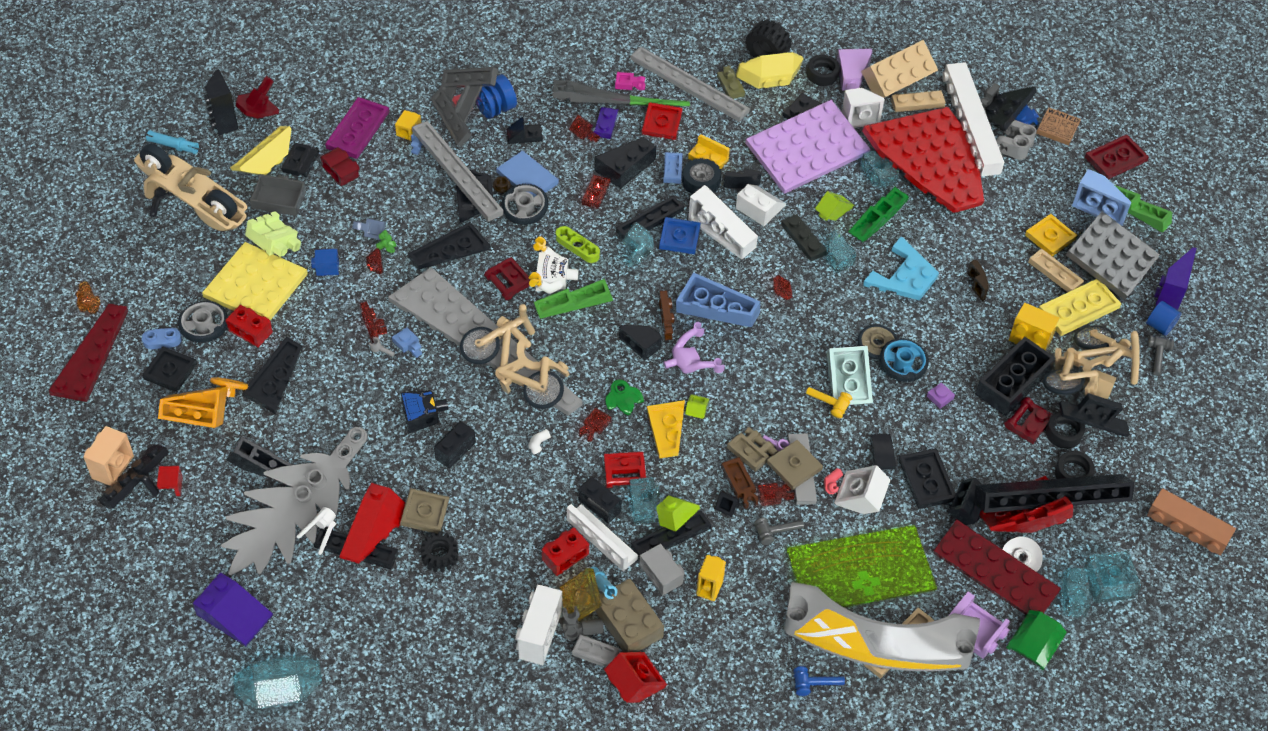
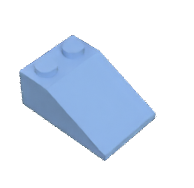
M1088 169L1079 184L1072 206L1095 217L1103 211L1123 226L1131 201L1105 176Z

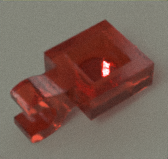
M577 115L569 130L583 140L587 137L590 141L597 143L600 139L598 134L590 130L593 125L581 115Z

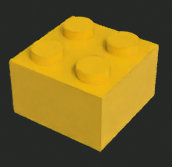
M1024 302L1015 318L1009 341L1017 345L1026 337L1046 351L1052 341L1059 317Z

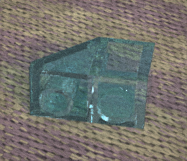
M834 229L831 233L826 262L837 274L855 264L857 253L845 241L844 237Z

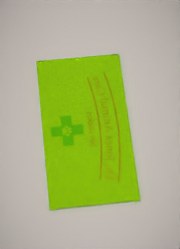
M915 525L787 548V554L796 582L818 587L831 600L842 607L937 590V585Z

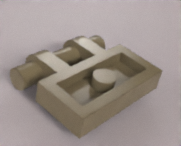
M748 427L745 430V434L748 436L746 437L742 433L738 434L727 443V449L737 457H740L747 466L756 472L767 463V459L770 457L767 454L769 453L773 456L778 453V450L774 448V444L770 441L763 439L761 433Z

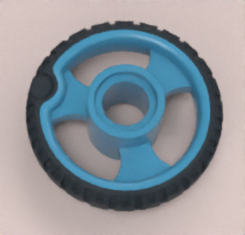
M898 338L887 342L883 346L879 362L882 370L890 378L900 382H913L920 379L926 373L929 358L924 348L917 342L906 338ZM901 347L897 350V353L892 352L891 349ZM915 357H920L922 361L921 368L918 371L912 369ZM888 361H893L894 369L888 364Z

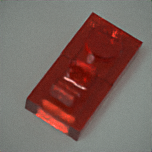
M367 302L360 303L361 315L372 343H374L373 337H378V334H386L387 327H380L384 325L383 319H378L374 323L373 319H376L374 309L369 308Z

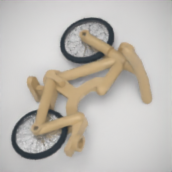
M525 304L519 306V317L513 321H509L504 316L500 317L496 324L498 328L494 331L487 327H476L464 334L460 342V352L465 360L473 364H485L494 359L500 349V339L503 338L500 366L496 369L495 375L500 380L501 387L507 394L511 391L509 386L513 382L523 387L524 398L532 407L547 409L553 407L561 400L564 393L563 382L550 369H555L568 377L570 375L569 371H567L569 368L563 362L559 361L557 364L547 356H543L539 362H533L525 356V348H529L531 342L517 327L523 324L529 335L535 333V329L527 316ZM512 333L519 341L517 343L518 359L508 364ZM523 367L538 370V372L533 373L528 378L515 373Z
M1087 326L1079 329L1074 335V342L1079 347L1087 350L1076 351L1074 348H1068L1064 352V356H1061V348H1056L1055 370L1049 372L1044 377V387L1052 393L1065 395L1078 392L1087 385L1085 387V395L1088 393L1095 394L1098 388L1099 374L1096 370L1091 371V369L1099 364L1110 367L1121 356L1132 358L1130 382L1136 385L1138 383L1140 365L1138 332H1131V343L1127 339H1121L1117 343L1114 333L1106 327ZM1100 356L1092 360L1086 359L1087 357ZM1073 365L1077 367L1083 366V372L1072 370Z

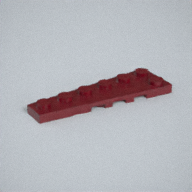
M110 303L107 305L50 387L49 393L51 396L84 402L88 401L128 313L126 306Z

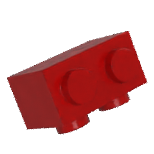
M239 305L226 319L229 332L258 348L273 333L271 321L267 317L260 316L251 308H246L242 305Z
M575 527L569 531H564L559 538L553 542L546 543L542 549V560L556 576L589 555V543Z

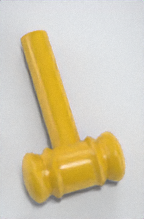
M808 387L806 391L807 395L833 405L830 413L839 419L843 418V414H845L850 401L853 399L846 392H841L838 399L811 387Z

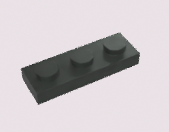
M798 214L782 220V227L810 262L826 255L827 250Z

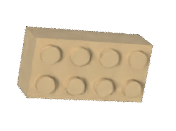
M924 40L869 66L861 72L871 92L885 98L938 71V68Z

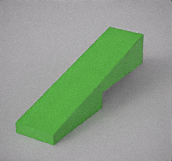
M1114 185L1131 201L1128 210L1129 214L1162 233L1172 223L1173 212L1140 200V194Z
M602 279L572 292L569 289H565L535 301L534 304L541 319L610 302L613 299L605 279Z

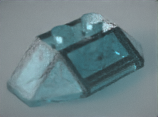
M294 655L251 663L233 676L235 698L258 710L302 702L322 683L320 662Z

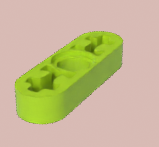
M561 226L557 228L556 241L588 263H595L599 260L600 249L598 246L569 227ZM575 242H580L583 245L580 247H575L573 244Z

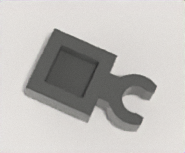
M994 83L985 90L984 98L981 99L984 111L999 94L1000 85Z

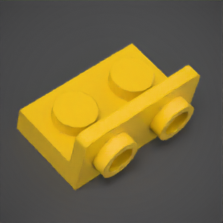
M700 134L698 136V143L688 154V159H710V161H714L715 164L719 165V169H722L729 160L730 149Z

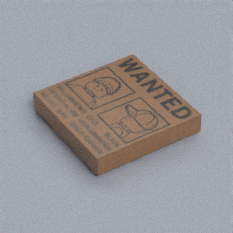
M1048 107L1036 134L1069 145L1081 119Z

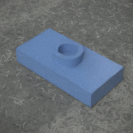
M665 152L663 183L681 184L683 153Z

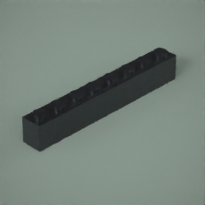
M1123 474L982 484L975 485L974 504L984 513L1036 509L1065 496L1073 506L1133 501L1135 482Z

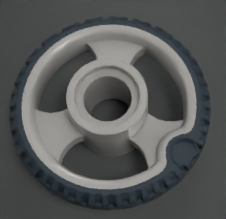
M532 184L516 185L509 189L502 199L503 213L508 220L515 224H534V222L536 223L539 219L541 220L547 213V195L540 187ZM529 192L535 193L537 196L533 197ZM509 201L516 202L517 214L514 215L510 212L508 208ZM540 205V210L532 215L535 211V206Z
M207 300L194 302V304L188 305L180 314L178 319L179 330L186 339L192 342L207 343L223 335L227 329L226 319L228 315L226 310L216 302ZM213 311L220 314V324H214L211 314ZM193 313V315H192V319H193V320H192V321H186L187 318ZM195 329L198 334H194L191 331Z

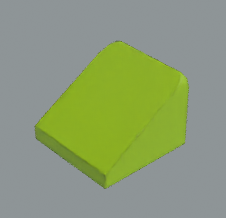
M690 395L685 414L703 419L706 414L709 398Z

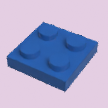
M665 217L659 249L695 255L701 222Z

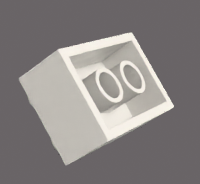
M537 585L536 591H532L530 594L529 610L525 609L522 618L524 624L522 628H518L515 640L518 641L516 650L519 651V659L544 665L562 613V591Z

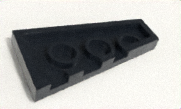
M286 337L250 381L248 388L242 391V396L276 414L303 346Z

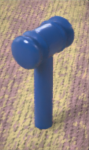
M798 666L793 670L795 689L798 696L809 695L811 693L810 685H845L844 676L808 677V668L804 666Z

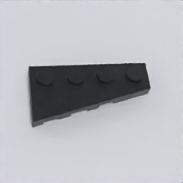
M469 222L408 253V258L420 270L490 250V244L474 225Z

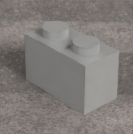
M661 544L640 555L639 566L662 596L683 584L685 574L680 564L674 562L671 552L668 549H664Z

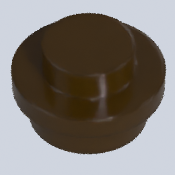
M497 177L493 182V189L498 193H506L511 188V183L506 177Z

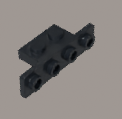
M1090 393L1078 405L1065 401L1059 403L1061 416L1066 419L1124 437L1130 435L1127 421L1116 418L1123 410L1121 403Z

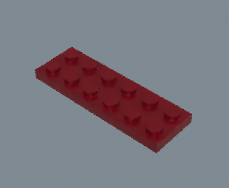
M958 520L954 522L933 551V554L1025 615L1028 614L1029 610L1045 613L1061 591L1059 586Z

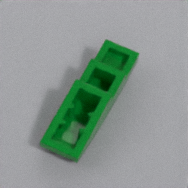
M894 187L886 197L882 196L874 207L870 206L848 233L863 243L900 210L909 200V196Z

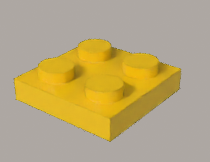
M1049 214L1026 230L1025 233L1027 238L1051 256L1057 254L1077 238V235L1052 214Z

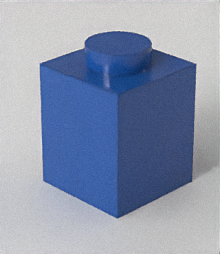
M337 249L315 250V257L311 258L312 269L316 270V275H339Z

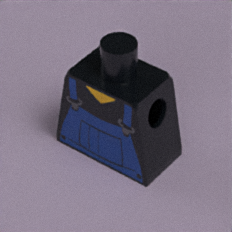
M431 390L401 392V401L409 433L437 424L439 422L438 412L448 410L447 400L435 401Z

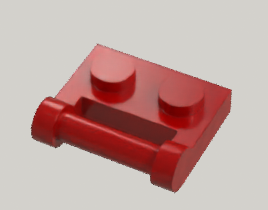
M644 452L604 454L606 488L636 484L647 486ZM639 473L637 477L612 478L613 474Z

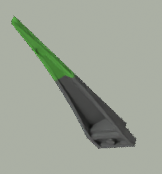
M553 80V98L557 100L570 98V104L648 105L651 102L668 106H690L689 101L638 97L598 89L571 80Z

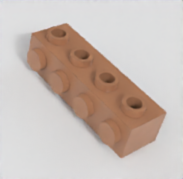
M1163 488L1147 514L1154 521L1162 523L1172 531L1182 534L1192 542L1198 543L1220 556L1236 530L1235 527Z

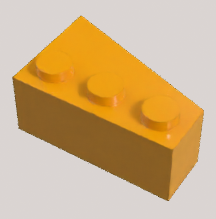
M227 386L168 395L160 399L158 419L217 428L223 424Z

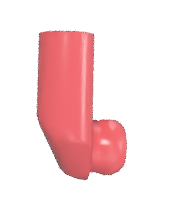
M836 468L824 478V488L829 494H835L839 489L836 481L843 476L839 468Z

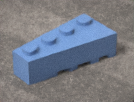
M693 272L676 300V312L752 327L760 314V301Z

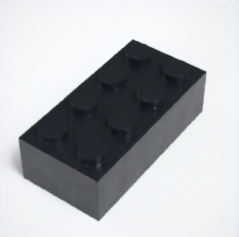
M1024 337L979 381L975 395L1007 416L1051 372L1056 358Z

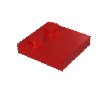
M649 102L642 134L676 140L683 108Z

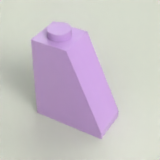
M872 49L838 50L837 61L840 67L839 78L842 91L860 88L864 79L861 71L869 67Z

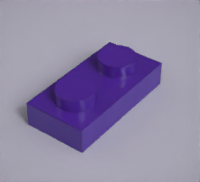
M601 107L594 130L595 137L611 139L618 117L617 109Z

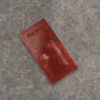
M593 175L582 198V205L599 209L610 186V179Z

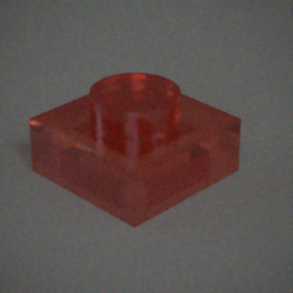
M780 275L774 277V292L785 300L792 298L791 283Z

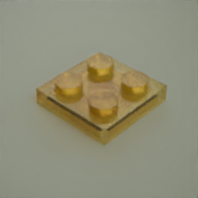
M586 568L560 586L563 607L567 609L568 614L574 612V606H577L580 613L578 621L602 606L594 569Z

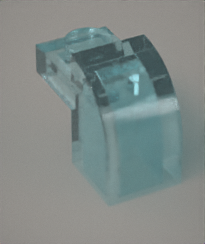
M637 222L630 227L622 240V243L633 249L625 265L630 268L635 264L639 265L643 257L646 258L653 250L654 242L650 232Z

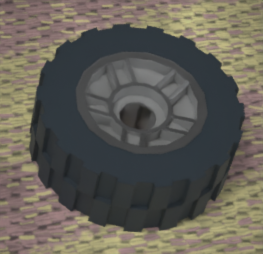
M696 158L692 161L690 160L685 164L682 171L683 187L692 195L704 185L713 193L717 192L721 184V169H719V165L715 164L714 161H710V159Z

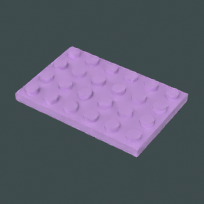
M832 100L747 138L745 142L784 194L869 154L871 150Z

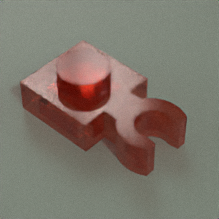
M595 408L584 420L585 426L580 428L579 436L582 437L583 434L588 433L587 441L591 442L594 439V433L601 434L611 423L612 417Z
M778 483L758 485L757 488L761 506L781 504L782 498L788 501L793 500L795 494L786 492L792 490L787 484H784L782 487H778Z

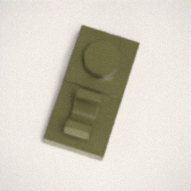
M725 66L722 72H717V78L727 96L733 99L745 96V90L736 77L734 70L731 69V66Z

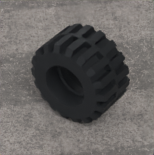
M765 19L757 23L746 36L745 44L750 56L756 58L764 55L788 53L792 46V40L789 38L790 34L786 32V29L781 24Z

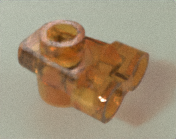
M83 281L78 285L79 290L75 293L77 296V307L80 312L88 311L89 314H94L99 309L100 298L97 295L94 296L89 283Z

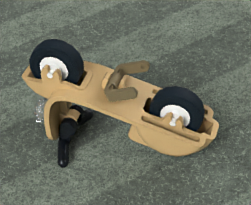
M151 143L146 144L135 157L134 162L144 172L141 176V184L144 185L145 196L148 199L154 197L149 212L151 217L157 215L160 202L171 192L193 207L198 217L215 230L227 231L236 229L246 219V203L208 178L207 176L211 174L209 170L193 167L177 156L168 155L162 148Z

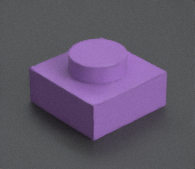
M941 382L927 393V397L941 409L954 399L955 394Z

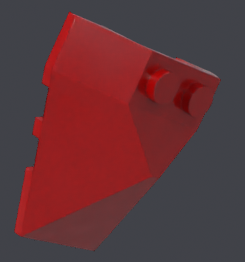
M1043 476L1036 480H1048V478ZM1065 496L1036 509L984 513L981 510L979 516L990 531L1033 533L1055 524L1066 522L1067 519L1073 517L1074 507Z

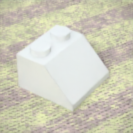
M863 88L845 90L842 114L853 128L879 123L881 121L884 98Z
M748 184L737 194L736 209L763 226L786 206V203L756 185Z
M877 465L846 471L834 503L837 506L861 514L879 512L890 479Z

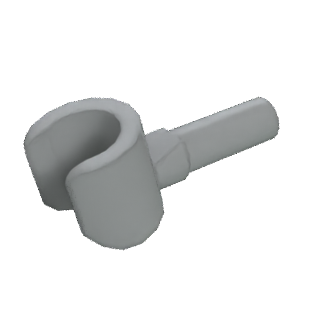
M373 337L375 344L369 343L373 352L381 351L394 357V352L382 346L378 337Z

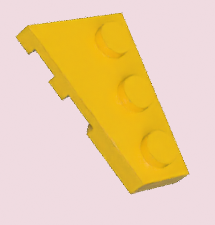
M685 400L647 406V414L659 459L678 456Z

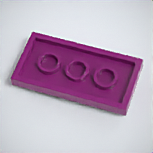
M358 97L325 143L326 149L333 150L339 147L345 150L349 157L358 159L389 114V107Z

